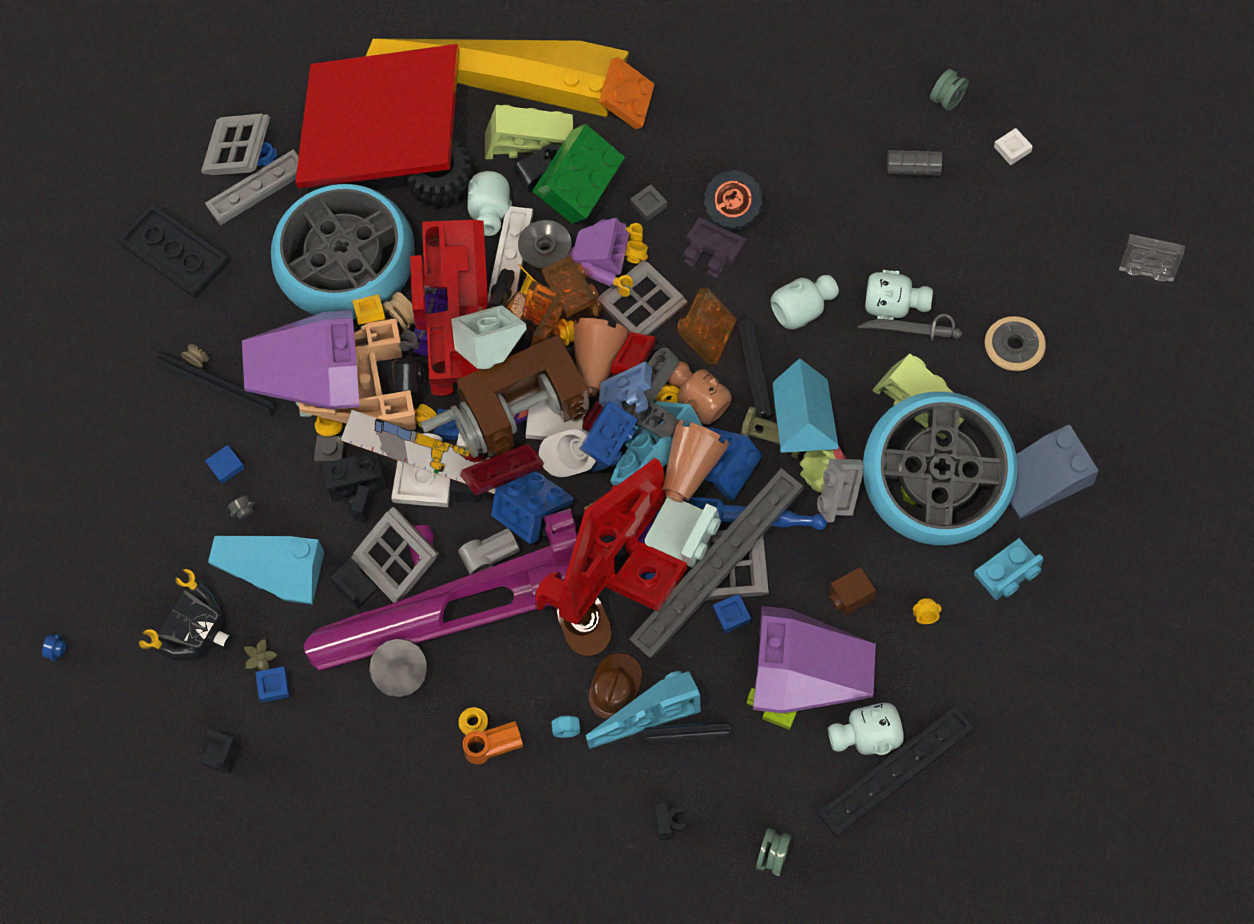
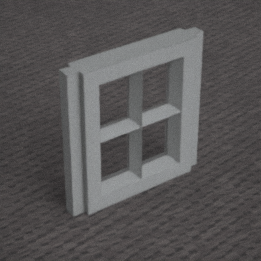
M251 114L220 117L217 119L201 172L209 175L247 173L256 170L270 120L269 115ZM253 126L250 139L241 141L244 127ZM237 127L233 142H225L228 129ZM247 147L243 161L234 162L238 148ZM231 148L227 163H219L222 149Z
M645 260L626 275L632 278L633 287L645 277H648L657 286L644 297H640L632 289L633 287L624 285V287L630 289V294L638 301L627 311L622 313L614 305L622 297L618 293L616 285H612L596 299L600 307L618 324L628 329V334L629 332L650 335L687 305V300ZM661 289L670 299L655 311L646 301ZM642 305L651 315L636 327L627 316Z
M392 507L355 550L351 558L395 603L406 596L434 562L439 553L396 508ZM390 526L404 539L395 552L381 538ZM377 541L391 555L382 567L368 553ZM407 544L421 557L413 569L398 556ZM394 560L408 573L400 585L386 572Z
M726 530L717 531L715 535H711L707 543V551L711 548V543L716 542ZM763 536L749 550L750 560H740L736 565H750L752 585L736 586L734 567L729 573L730 587L716 588L706 600L726 599L737 594L740 597L769 594Z

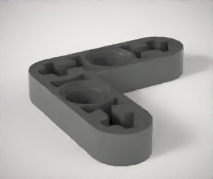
M665 347L659 349L648 362L652 367L651 388L644 392L648 401V409L637 413L633 409L636 406L635 403L628 405L627 399L621 402L624 410L637 419L635 424L660 438L670 436L677 424L676 417L666 409L653 403L677 368L679 362L678 357Z

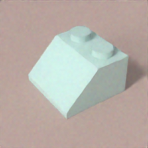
M502 305L451 319L455 350L477 369H489L494 364L504 362L526 330V323Z

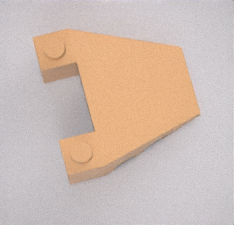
M396 318L367 323L361 326V330L354 333L360 407L328 409L298 402L300 412L343 423L348 422L351 411L354 410L409 430H415V413L410 390L382 395L376 365L378 361L402 358Z

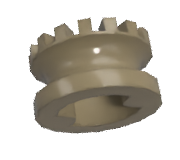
M189 344L187 346L188 351L181 354L182 358L186 362L202 368V362H207L209 359L208 355L205 352L201 353V349L198 351L199 348L197 346Z

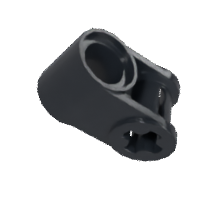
M553 144L546 145L515 165L513 172L528 192H533L538 181L560 149L558 146Z
M422 359L417 361L394 360L392 362L393 391H415L423 384L424 364Z

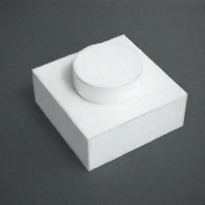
M1016 128L995 141L994 148L1010 165L1029 154L1033 147Z

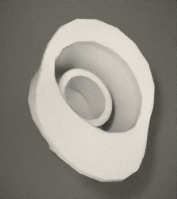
M569 429L545 438L539 448V457L544 462V469L557 477H567L591 469L596 460L579 450L588 431Z

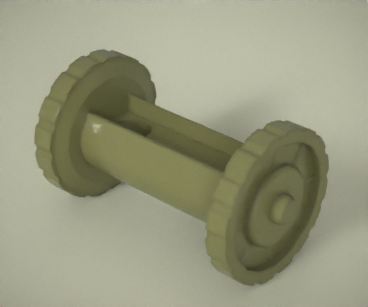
M751 406L743 421L741 435L748 438L750 436L780 445L777 423L757 417V408ZM761 425L764 430L762 432L757 431L755 426ZM801 451L792 452L791 457L798 459Z

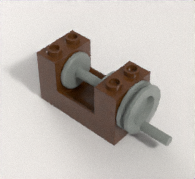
M556 335L507 357L504 362L494 364L489 369H480L458 379L460 409L455 405L451 406V409L420 422V425L425 433L454 420L473 458L478 457L477 450H480L482 454L487 453L488 457L497 456L508 452L514 446L513 434L516 433L517 427L513 415L546 401L555 414H560L564 423L569 420H580L589 412L588 388L560 336Z

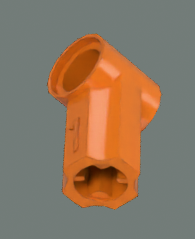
M515 721L483 732L472 731L463 740L466 759L476 765L483 764L491 757L523 747ZM474 743H482L485 746L479 753H473L469 750L470 746Z

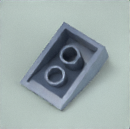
M1070 424L1042 437L1016 454L1018 474L1010 505L1017 517L1021 519L1094 484L1099 470Z

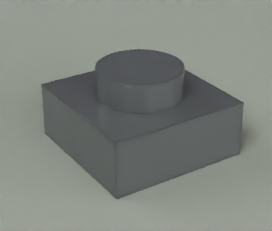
M651 184L630 199V204L647 222L668 207L667 201Z
M317 435L314 455L316 465L344 459L346 442L341 441L342 436L327 437Z

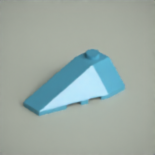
M653 401L656 405L670 412L676 417L677 421L684 420L682 426L689 427L691 422L703 426L691 404ZM635 424L633 426L636 429L635 433L625 443L627 447L626 452L618 460L610 480L612 485H619L654 458L660 461L662 467L667 465L674 432L666 438H660Z
M215 536L208 562L237 578L240 577L260 589L275 594L284 601L313 605L324 550L319 540L293 536Z
M676 671L668 674L664 680L659 681L588 733L586 739L589 749L642 732L646 727H657L701 712L700 694L689 671L685 673Z

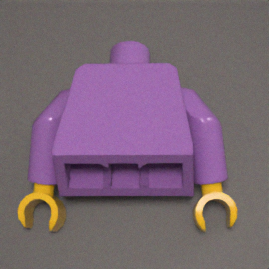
M617 218L600 220L595 225L578 232L575 247H571L570 254L565 261L568 264L574 263L583 275L608 286L616 285L618 293L621 296L627 297L630 295V289L624 287V285L633 287L632 278L628 275H623L619 278L615 276L621 274L628 240L642 242L643 227L639 223H633L626 227V224L620 223Z

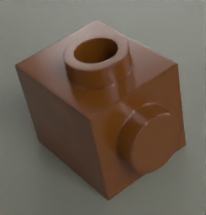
M859 567L832 582L828 598L835 610L840 609L843 615L847 616L872 602L875 598L876 589L862 568Z

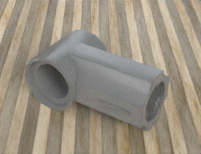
M509 528L483 541L472 540L458 550L470 575L491 568L493 564L520 552Z

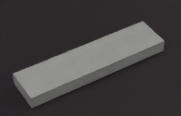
M294 149L207 201L205 204L221 226L296 180L298 154Z

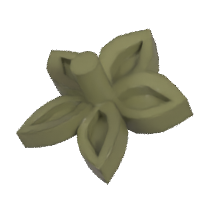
M265 639L260 640L256 648L252 646L244 647L246 654L250 656L246 661L245 669L257 667L259 671L268 670L269 665L267 661L274 659L277 654L273 651H266Z

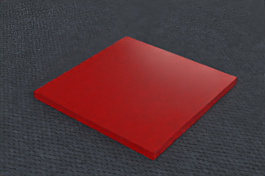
M451 44L311 64L295 181L298 189L450 169L460 51L458 45Z

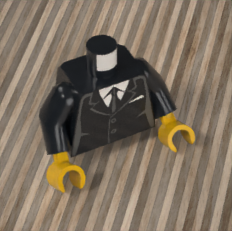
M188 569L183 571L189 575V581L183 583L179 578H176V583L181 587L188 586L190 590L183 591L158 634L150 629L143 632L151 637V644L142 640L139 641V645L143 649L154 647L156 652L174 661L194 659L197 656L206 657L213 646L225 651L229 648L233 638L232 635L222 631L226 622L222 618L223 610L215 595L199 581L195 582L194 573Z

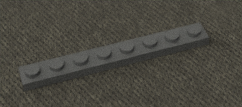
M781 468L705 553L702 560H699L673 589L660 610L654 611L629 640L653 660L803 491V485Z

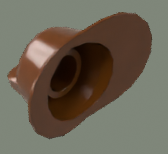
M598 597L578 625L561 618L557 609L559 623L567 643L573 651L579 655L593 656L599 654L607 647L612 633L611 626Z
M617 653L609 655L601 661L594 675L588 697L590 707L596 715L603 719H609L636 699L642 680V670L635 658L627 654Z

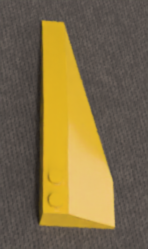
M373 39L366 56L457 44L460 50L457 83L607 117L609 110L602 106L599 100L610 61L613 58L619 57L626 62L629 51L584 41Z

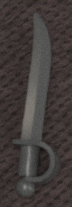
M947 314L938 315L934 319L933 325L876 319L858 326V329H878L931 336L930 341H933L934 336L950 338L952 335L955 339L962 336V331L959 328H955L953 318ZM940 321H948L952 327L938 326L936 324Z

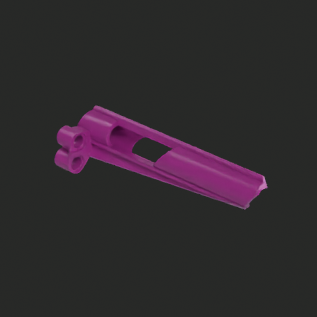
M571 509L544 517L547 526L545 529L551 546L390 605L318 628L307 638L303 645L310 664L320 671L373 656L376 649L386 641L405 639L413 643H419L537 609L535 606V593L541 581L552 572H559L561 580L564 581L578 535ZM501 586L510 589L514 594V599L509 605L443 623L444 609L451 600Z

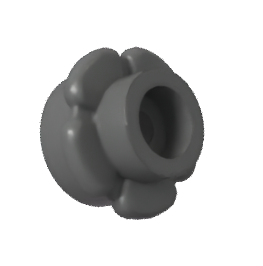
M247 495L234 500L228 505L231 511L230 517H237L241 520L253 513L252 507L255 502L250 501Z

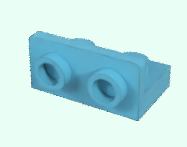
M1019 538L976 569L974 576L995 600L1003 595L1009 597L1019 588L1018 584L1024 579L1030 581L1042 571L1040 567L1044 558L1040 554L1035 557Z

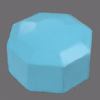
M570 715L555 718L552 720L553 735L560 738L578 735L580 733L579 718Z

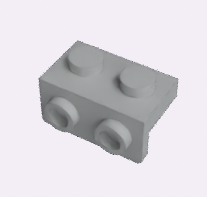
M829 459L828 468L823 475L824 485L822 493L817 500L818 511L827 522H834L836 515H853L863 476L864 463L861 460Z

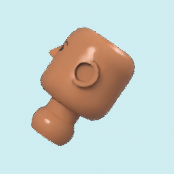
M679 361L677 368L668 379L671 385L680 388L677 397L678 402L691 404L702 424L707 425L716 421L731 403L732 395L729 389L705 369L698 370L693 374L687 363Z

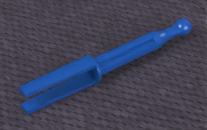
M691 497L689 500H682L698 508H705L706 504L716 507L721 523L734 522L746 509L745 506L725 505L721 499ZM660 510L656 513V515L654 516V518H653L652 520H655V519H656V517H657V515L659 514ZM785 510L771 526L785 528L791 526H811L816 530H823L827 526V521L822 514L808 516Z

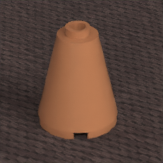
M579 318V322L575 320L573 325L575 366L588 388V396L596 397L597 393H600V382L609 379L611 375V365L627 338L628 329L617 323L616 328L608 325V321L602 319Z
M684 420L677 421L663 485V490L667 492L666 497L678 503H682L683 499L689 500L729 446L727 440L721 443L718 441L720 438L719 434L692 422L689 427L682 426Z

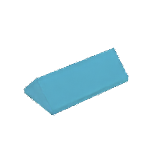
M799 358L772 383L780 451L782 453L838 449L828 380Z

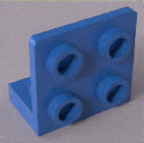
M612 401L606 402L579 447V450L596 460L593 467L589 469L591 472L604 470L610 465L614 466L621 457L622 452L619 450L623 443H627L636 430L633 426L637 419Z
M533 472L496 488L491 516L531 544L538 541L542 517L572 504L574 498L542 474Z

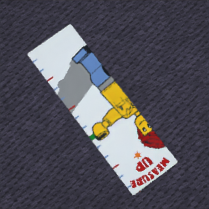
M354 410L351 411L341 441L465 483L460 476L462 469L490 459L478 454V457L473 458L466 449ZM496 488L491 489L488 492L495 494Z

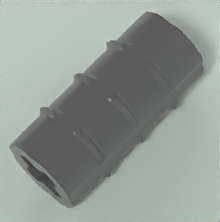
M888 150L887 174H899L900 176L941 175L942 152L929 150Z

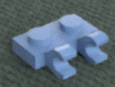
M645 361L600 382L599 403L604 407L606 402L612 401L624 410L621 402L627 399L628 405L636 404L637 413L647 410L648 401L644 392L651 388L652 367Z

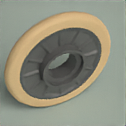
M1018 316L1005 317L996 321L988 329L985 336V348L990 359L1001 368L1011 371H1022L1035 366L1043 357L1046 348L1045 337L1041 329L1034 322ZM1017 338L1021 340L1023 346L1019 349H1013L1008 345V340Z

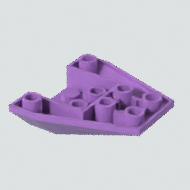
M352 310L322 312L242 340L245 391L328 409L360 407Z
M761 607L760 645L753 710L787 713L873 698L875 643L791 609Z

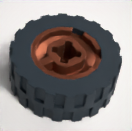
M736 170L724 171L720 175H716L711 183H708L707 190L704 193V206L710 220L719 228H724L727 231H741L743 228L750 227V224L753 222L755 223L762 212V191L758 182L751 175H747L746 172H738Z

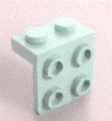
M667 498L645 538V544L686 562L687 566L693 568L698 560H702L711 535H715L720 526L721 520L718 510L709 504H706L702 510L685 501L678 503Z

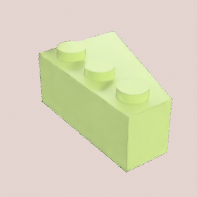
M496 105L485 131V159H493L494 154H509V158H518V153H535L544 146L552 144L560 148L571 130H573V115L564 114L559 111L548 112L535 108L525 109L510 105Z
M908 354L892 366L872 390L878 395L883 391L896 400L893 403L894 406L906 398L921 393L952 392L941 377L933 375L920 358ZM928 413L915 417V421L925 428L928 427ZM960 417L958 421V427L964 420ZM943 433L936 434L941 439H945L947 437Z

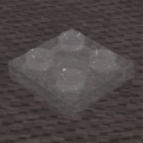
M1130 234L1120 261L1119 270L1125 271L1130 275H1144L1153 277L1158 281L1173 282L1184 255L1185 245Z

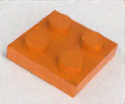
M619 57L613 58L610 61L599 103L633 128L639 129L644 125L655 84Z

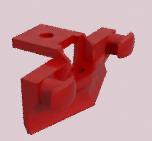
M483 220L422 222L424 268L421 255L410 256L412 310L416 329L427 332L429 381L431 393L434 395L445 396L453 392V383L480 370L455 350L451 319L486 310L488 304ZM425 287L447 289L448 311L426 314Z
M652 459L619 485H613L612 490L585 509L564 581L561 580L559 572H552L541 581L536 590L535 606L539 611L547 603L559 610L561 618L578 625L604 587L655 611L660 610L687 571V563L638 541L666 500V491L663 490L664 470L658 459ZM607 535L615 537V540L610 543L601 541ZM625 543L627 553L631 555L620 571L615 574L614 557ZM645 572H652L655 574V576L649 580H645L640 577Z

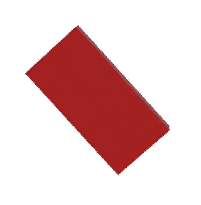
M629 332L611 365V373L620 374L647 361L656 344L655 337Z

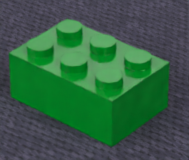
M587 124L571 130L533 189V192L571 224L579 222L588 217L625 157Z

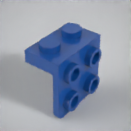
M708 427L707 429L720 435L718 441L724 443L727 440L729 446L704 480L713 482L725 498L734 500L762 458V455L747 436Z

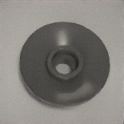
M550 220L536 221L528 225L522 231L518 240V249L523 260L529 265L541 269L552 268L564 262L570 254L572 246L571 237L567 229L561 224ZM543 247L550 248L549 250L545 251L541 250Z

